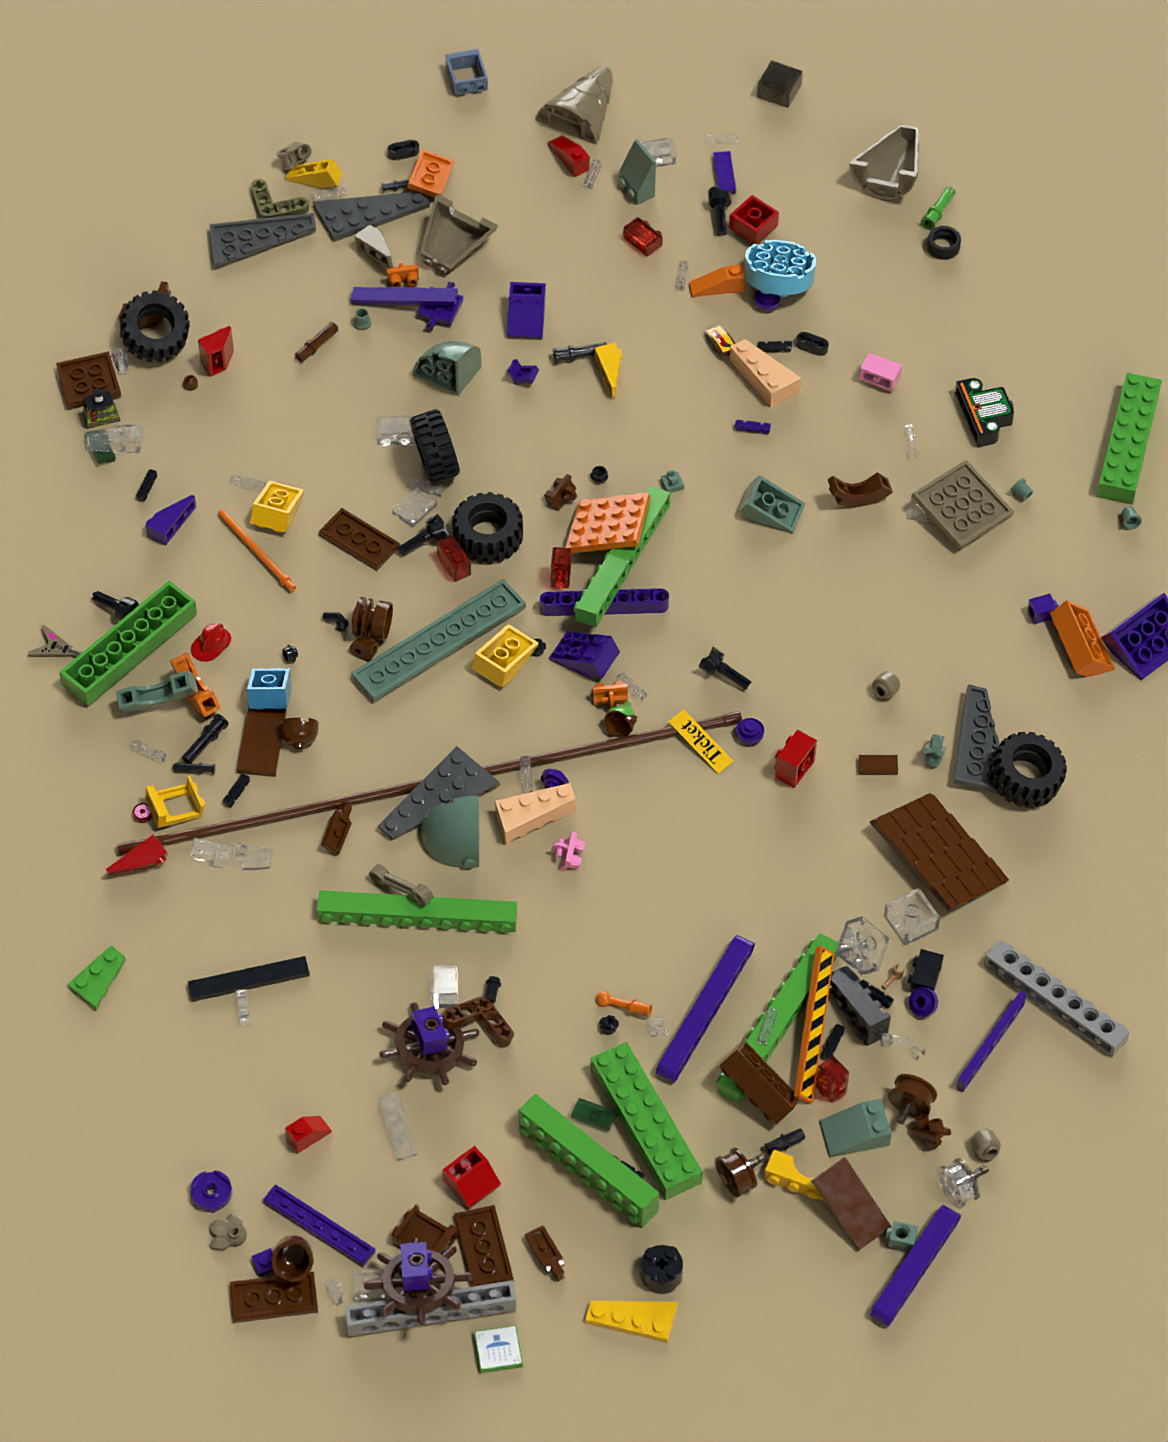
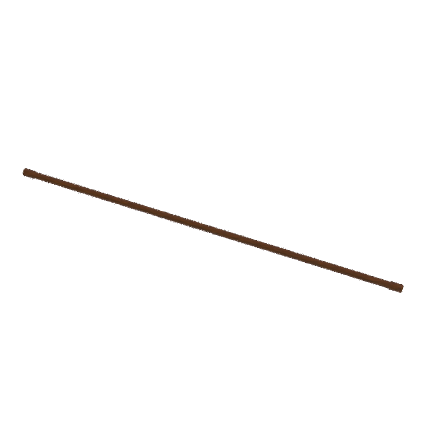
M740 711L696 722L703 729L739 723L742 720ZM671 726L483 766L482 768L492 775L679 735L680 733ZM422 780L156 836L161 845L338 808L346 803L352 805L412 792ZM146 839L118 843L119 855L127 854Z

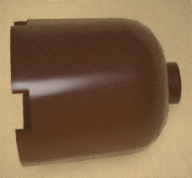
M296 1235L286 1236L279 1240L274 1248L271 1259L272 1268L276 1275L289 1282L300 1281L307 1277L314 1264L313 1251L309 1242L303 1237Z

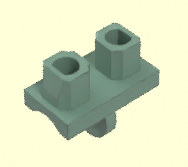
M933 734L930 743H927L925 746V761L931 767L938 766L945 754L946 747L942 746L944 736Z

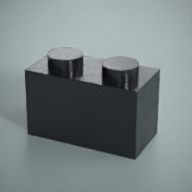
M921 949L919 956L915 955L912 964L915 970L914 973H909L907 981L910 984L909 992H913L920 987H927L935 992L943 965V954Z

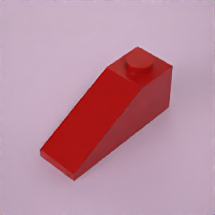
M563 135L548 142L550 148L574 177L590 171V156L581 145Z
M152 834L109 866L106 872L108 875L153 867L155 864L160 866L167 860L168 852L155 835Z

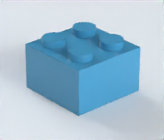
M290 668L252 669L247 687L249 709H287L292 690Z

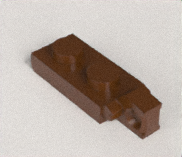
M347 803L342 806L340 805L338 810H335L321 843V846L334 856L340 854L352 824L349 819L352 807Z
M544 1225L525 1233V1239L547 1274L552 1272L557 1282L564 1279L565 1272L562 1269V1266H564L563 1257Z

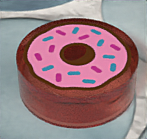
M146 803L137 804L133 809V817L139 823H146L153 817Z

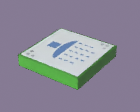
M516 1325L474 1331L481 1373L523 1367Z

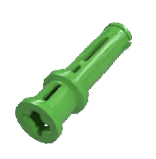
M947 186L935 205L928 209L927 215L921 219L923 227L930 230L935 228L937 220L942 218L943 210L956 193L955 189L951 192L953 187Z

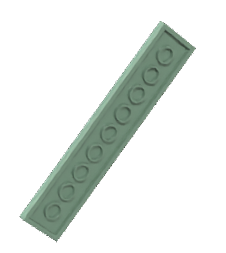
M502 579L351 672L352 678L375 702L526 608V602Z

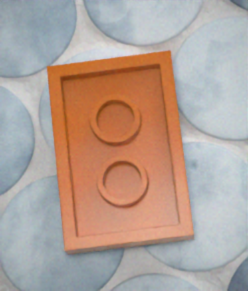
M422 149L407 188L434 198L437 194L442 195L455 160Z

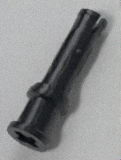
M607 343L579 347L569 345L567 348L562 349L553 348L554 362L559 364L560 361H574L575 358L595 355V347L607 345Z
M215 714L213 721L203 728L201 736L181 756L184 762L192 764L212 740L219 737L222 729L228 727L229 723L222 715Z

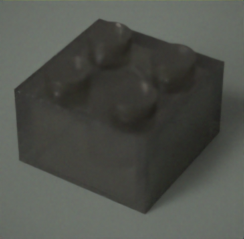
M771 60L758 82L757 97L788 108L802 85L803 71Z

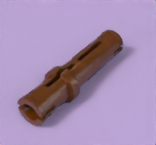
M330 322L313 339L304 343V346L295 353V358L299 362H303L308 356L315 354L324 342L338 332V326L334 322Z

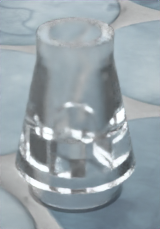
M124 347L114 348L111 358L118 374L125 375L128 373V351Z

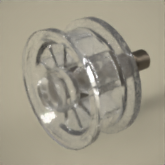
M956 1158L948 1167H939L937 1173L942 1189L951 1203L957 1208H962L965 1206V1202L980 1198V1189L976 1178L988 1173L989 1169L986 1165H983L971 1171L962 1159Z

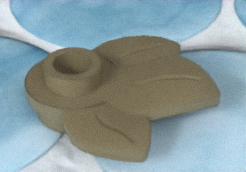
M231 1213L227 1220L217 1219L210 1224V1229L215 1235V1238L210 1243V1247L214 1249H226L231 1244L241 1245L246 1240L247 1231L242 1226L241 1217L237 1214Z

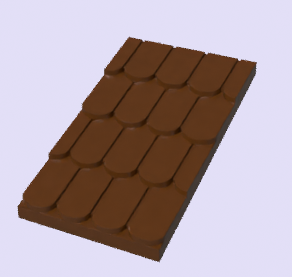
M931 793L869 822L948 911L1009 881L995 861L988 857L975 839L968 835L956 818L949 814L936 796Z

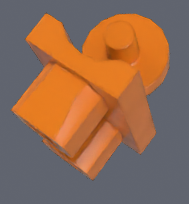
M398 261L399 266L386 269L387 283L391 287H401L402 282H408L409 286L418 285V264L403 266V262Z
M616 681L613 685L606 686L603 683H596L595 687H593L594 705L610 704V708H613L615 703L628 701V686L623 684L622 681Z

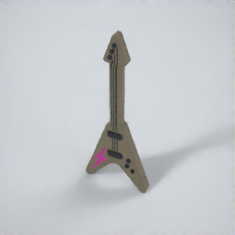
M42 625V630L48 644L28 652L30 657L72 656L75 658L82 653L73 649L71 645L45 625Z

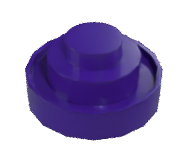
M757 290L754 296V303L757 308L763 311H772L779 306L780 296L776 294H763L760 290Z
M743 719L736 727V736L743 744L755 745L764 737V726L757 719Z
M545 769L540 777L545 789L569 783L565 775L556 769Z
M917 988L909 997V1007L917 1016H930L938 1007V997L930 988Z

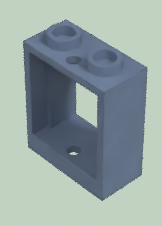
M479 49L445 54L446 69L454 95L488 90V77ZM476 66L479 74L478 78L456 81L453 70Z

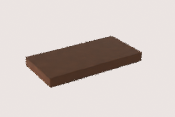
M343 508L319 530V536L376 571L382 567L400 546L399 542Z
M248 706L237 767L238 773L276 777L282 744L280 721L283 722V719H286L287 709L257 710L249 709Z
M846 1157L840 1159L811 1180L857 1251L892 1227Z
M495 1205L454 1213L468 1272L474 1275L473 1280H471L472 1287L507 1281L514 1282Z
M314 1271L309 1272L308 1276L295 1282H289L280 1276L230 1282L234 1323L318 1313Z

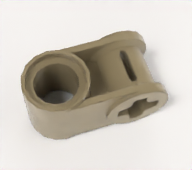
M294 142L288 147L279 150L277 157L281 159L283 170H289L305 159H308L312 150L308 144Z

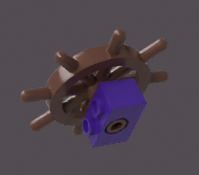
M413 1002L410 1004L411 1016L404 1020L400 1026L389 1021L382 1023L383 1028L396 1033L395 1048L382 1050L379 1056L381 1058H388L397 1055L399 1060L409 1068L404 1075L405 1082H410L416 1072L428 1075L438 1074L442 1085L446 1086L449 1084L446 1071L452 1069L459 1061L472 1067L477 1065V1060L463 1054L464 1040L477 1037L479 1030L472 1029L462 1032L460 1027L453 1029L444 1028L442 1014L437 1013L435 1006L419 1009L418 1004ZM404 1038H408L416 1043L404 1045ZM455 1042L454 1050L447 1047V1044ZM420 1050L416 1057L409 1053ZM438 1052L447 1055V1057L440 1060ZM426 1056H430L432 1061H424Z
M414 1238L412 1243L400 1244L401 1254L393 1259L383 1252L377 1254V1259L386 1264L382 1280L367 1281L364 1283V1288L366 1290L383 1289L389 1303L381 1309L380 1315L382 1317H386L395 1308H398L405 1312L416 1313L417 1323L422 1326L425 1324V1312L435 1310L444 1303L456 1311L459 1310L461 1304L451 1298L455 1282L471 1281L474 1278V1275L470 1272L454 1274L449 1259L457 1251L455 1246H450L443 1254L427 1250L426 1242H420L419 1238ZM438 1269L444 1273V1275L433 1276V1273ZM397 1272L402 1275L400 1279H393ZM444 1283L440 1290L432 1285ZM404 1287L400 1293L396 1292L394 1288ZM426 1291L431 1294V1296L424 1298ZM411 1293H415V1299L407 1297Z

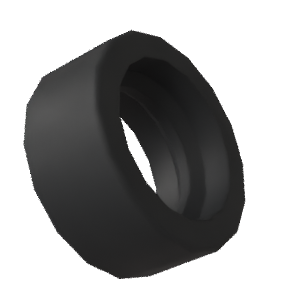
M939 226L930 231L927 249L931 255L939 259H950L959 253L961 235L956 229L949 226ZM939 238H947L953 241L954 245L941 247L935 244L934 241Z

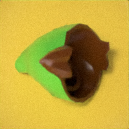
M625 701L622 705L613 707L606 713L605 729L609 735L627 736L633 731L638 716L635 715L631 708L630 701Z

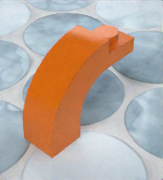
M184 653L170 660L175 674L188 670L195 675L199 694L188 696L186 699L198 714L206 717L221 709L214 692L209 690L200 679L189 653Z

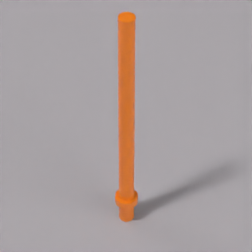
M224 510L219 511L218 516L280 580V584L286 586L290 592H293L296 586L291 582V578L285 575Z

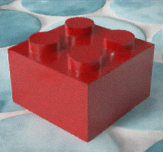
M751 195L730 214L729 229L752 244L758 245L778 227L779 211Z
M798 729L793 735H789L783 749L780 748L775 755L777 760L774 769H776L775 778L793 788L798 785L815 762L817 747L816 739Z

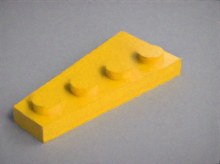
M591 1301L585 1323L668 1343L678 1302Z

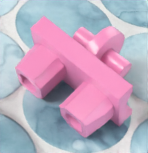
M572 831L570 838L566 840L559 839V842L552 844V851L556 853L557 858H561L559 870L565 871L567 867L578 869L581 864L582 858L573 855V852L581 854L585 842L577 839L576 832Z

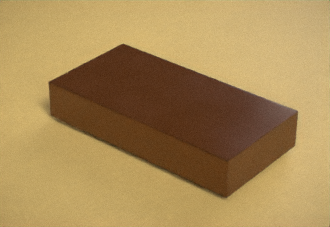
M859 755V775H898L897 755Z

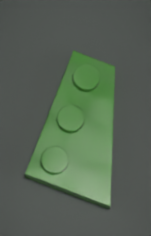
M109 946L68 983V988L97 1011L100 1006L99 1003L103 996H106L110 984L115 980L126 961L125 956L113 946Z

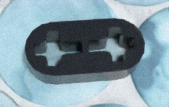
M406 140L390 144L387 152L389 159L401 160L417 156L420 148L418 141Z
M800 332L796 337L798 348L818 356L828 353L829 342L826 339L808 332Z

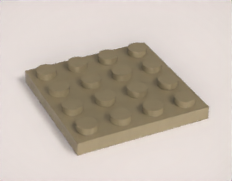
M967 460L916 490L911 496L958 549L1014 514L1009 505Z

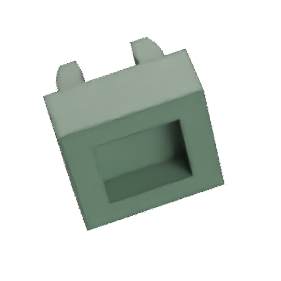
M667 471L666 475L661 476L660 481L665 491L673 493L684 489V483L678 471Z

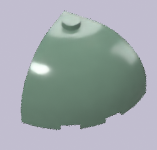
M449 341L437 344L424 352L417 360L413 368V374L459 396L481 368V351L477 346L465 342Z
M478 796L455 798L453 803L446 805L441 803L432 808V812L429 815L424 816L421 823V840L426 852L434 860L451 867H479Z

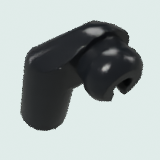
M340 612L323 613V620L335 621L339 631L343 632L348 627V620Z

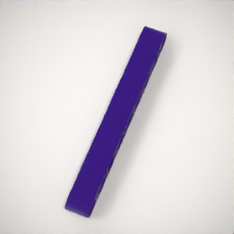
M739 935L733 938L659 1062L655 1072L656 1075L672 1083L677 1081L750 958L755 947L754 942Z

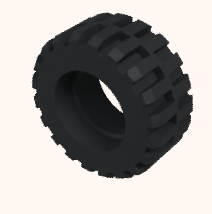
M152 290L150 294H148V291L142 292L141 297L139 295L134 296L132 301H129L125 309H123L120 322V336L123 338L124 346L129 347L128 351L131 354H137L136 358L140 360L146 358V362L151 363L152 360H156L157 363L162 362L163 358H166L168 361L172 359L173 354L177 356L181 348H184L190 327L189 315L186 310L184 311L182 302L177 303L175 296L169 297L168 293L164 291L162 294H159L158 290ZM146 315H160L168 320L172 330L164 338H149L139 330L138 321Z
M434 409L413 416L409 422L429 481L437 483L457 476L460 473L458 459L440 410Z
M481 492L477 493V496L471 495L467 497V501L463 500L454 511L452 518L454 544L463 556L467 555V558L472 561L475 559L478 563L488 562V564H492L493 561L501 562L505 557L509 558L513 555V552H517L519 545L522 544V512L519 510L518 505L513 503V500L508 497L504 498L502 494L498 493L495 495L493 492L483 494ZM482 522H495L503 527L500 531L492 534H482L473 529L475 525Z
M1018 732L1017 735L1014 733L1009 735L1008 738H1004L989 765V777L993 779L991 783L994 788L998 789L997 793L1000 796L1006 797L1005 800L1009 803L1012 801L1016 806L1020 807L1025 805V808H1032L1033 805L1040 807L1043 804L1049 803L1058 793L1067 772L1066 759L1064 755L1061 756L1062 751L1060 748L1055 747V743L1051 739L1047 740L1045 739L1046 736L1041 734L1040 736L1035 735V732H1029L1028 734ZM1026 761L1033 764L1039 769L1043 778L1033 779L1022 775L1015 768L1013 762Z

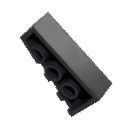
M849 965L833 971L829 994H833L840 1010L843 1009L848 1023L855 1027L858 1038L869 1046L887 1037L891 1019L889 1013L882 1012V1005L878 1000L873 1001L868 988H862L861 980Z

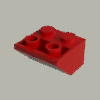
M230 326L221 328L198 339L200 363L210 377L227 370L234 347Z
M475 1145L442 1169L443 1181L468 1209L501 1186V1182L488 1159Z

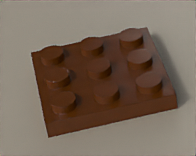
M109 351L56 363L68 408L83 405L84 397L92 395L95 389H101L103 392L110 391L112 398L121 396Z

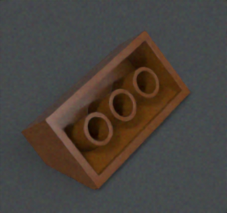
M744 1038L719 1065L721 1071L736 1082V1087L750 1097L751 1103L761 1108L764 1116L770 1122L773 1121L775 1124H778L794 1109L799 1100L794 1097V1091Z

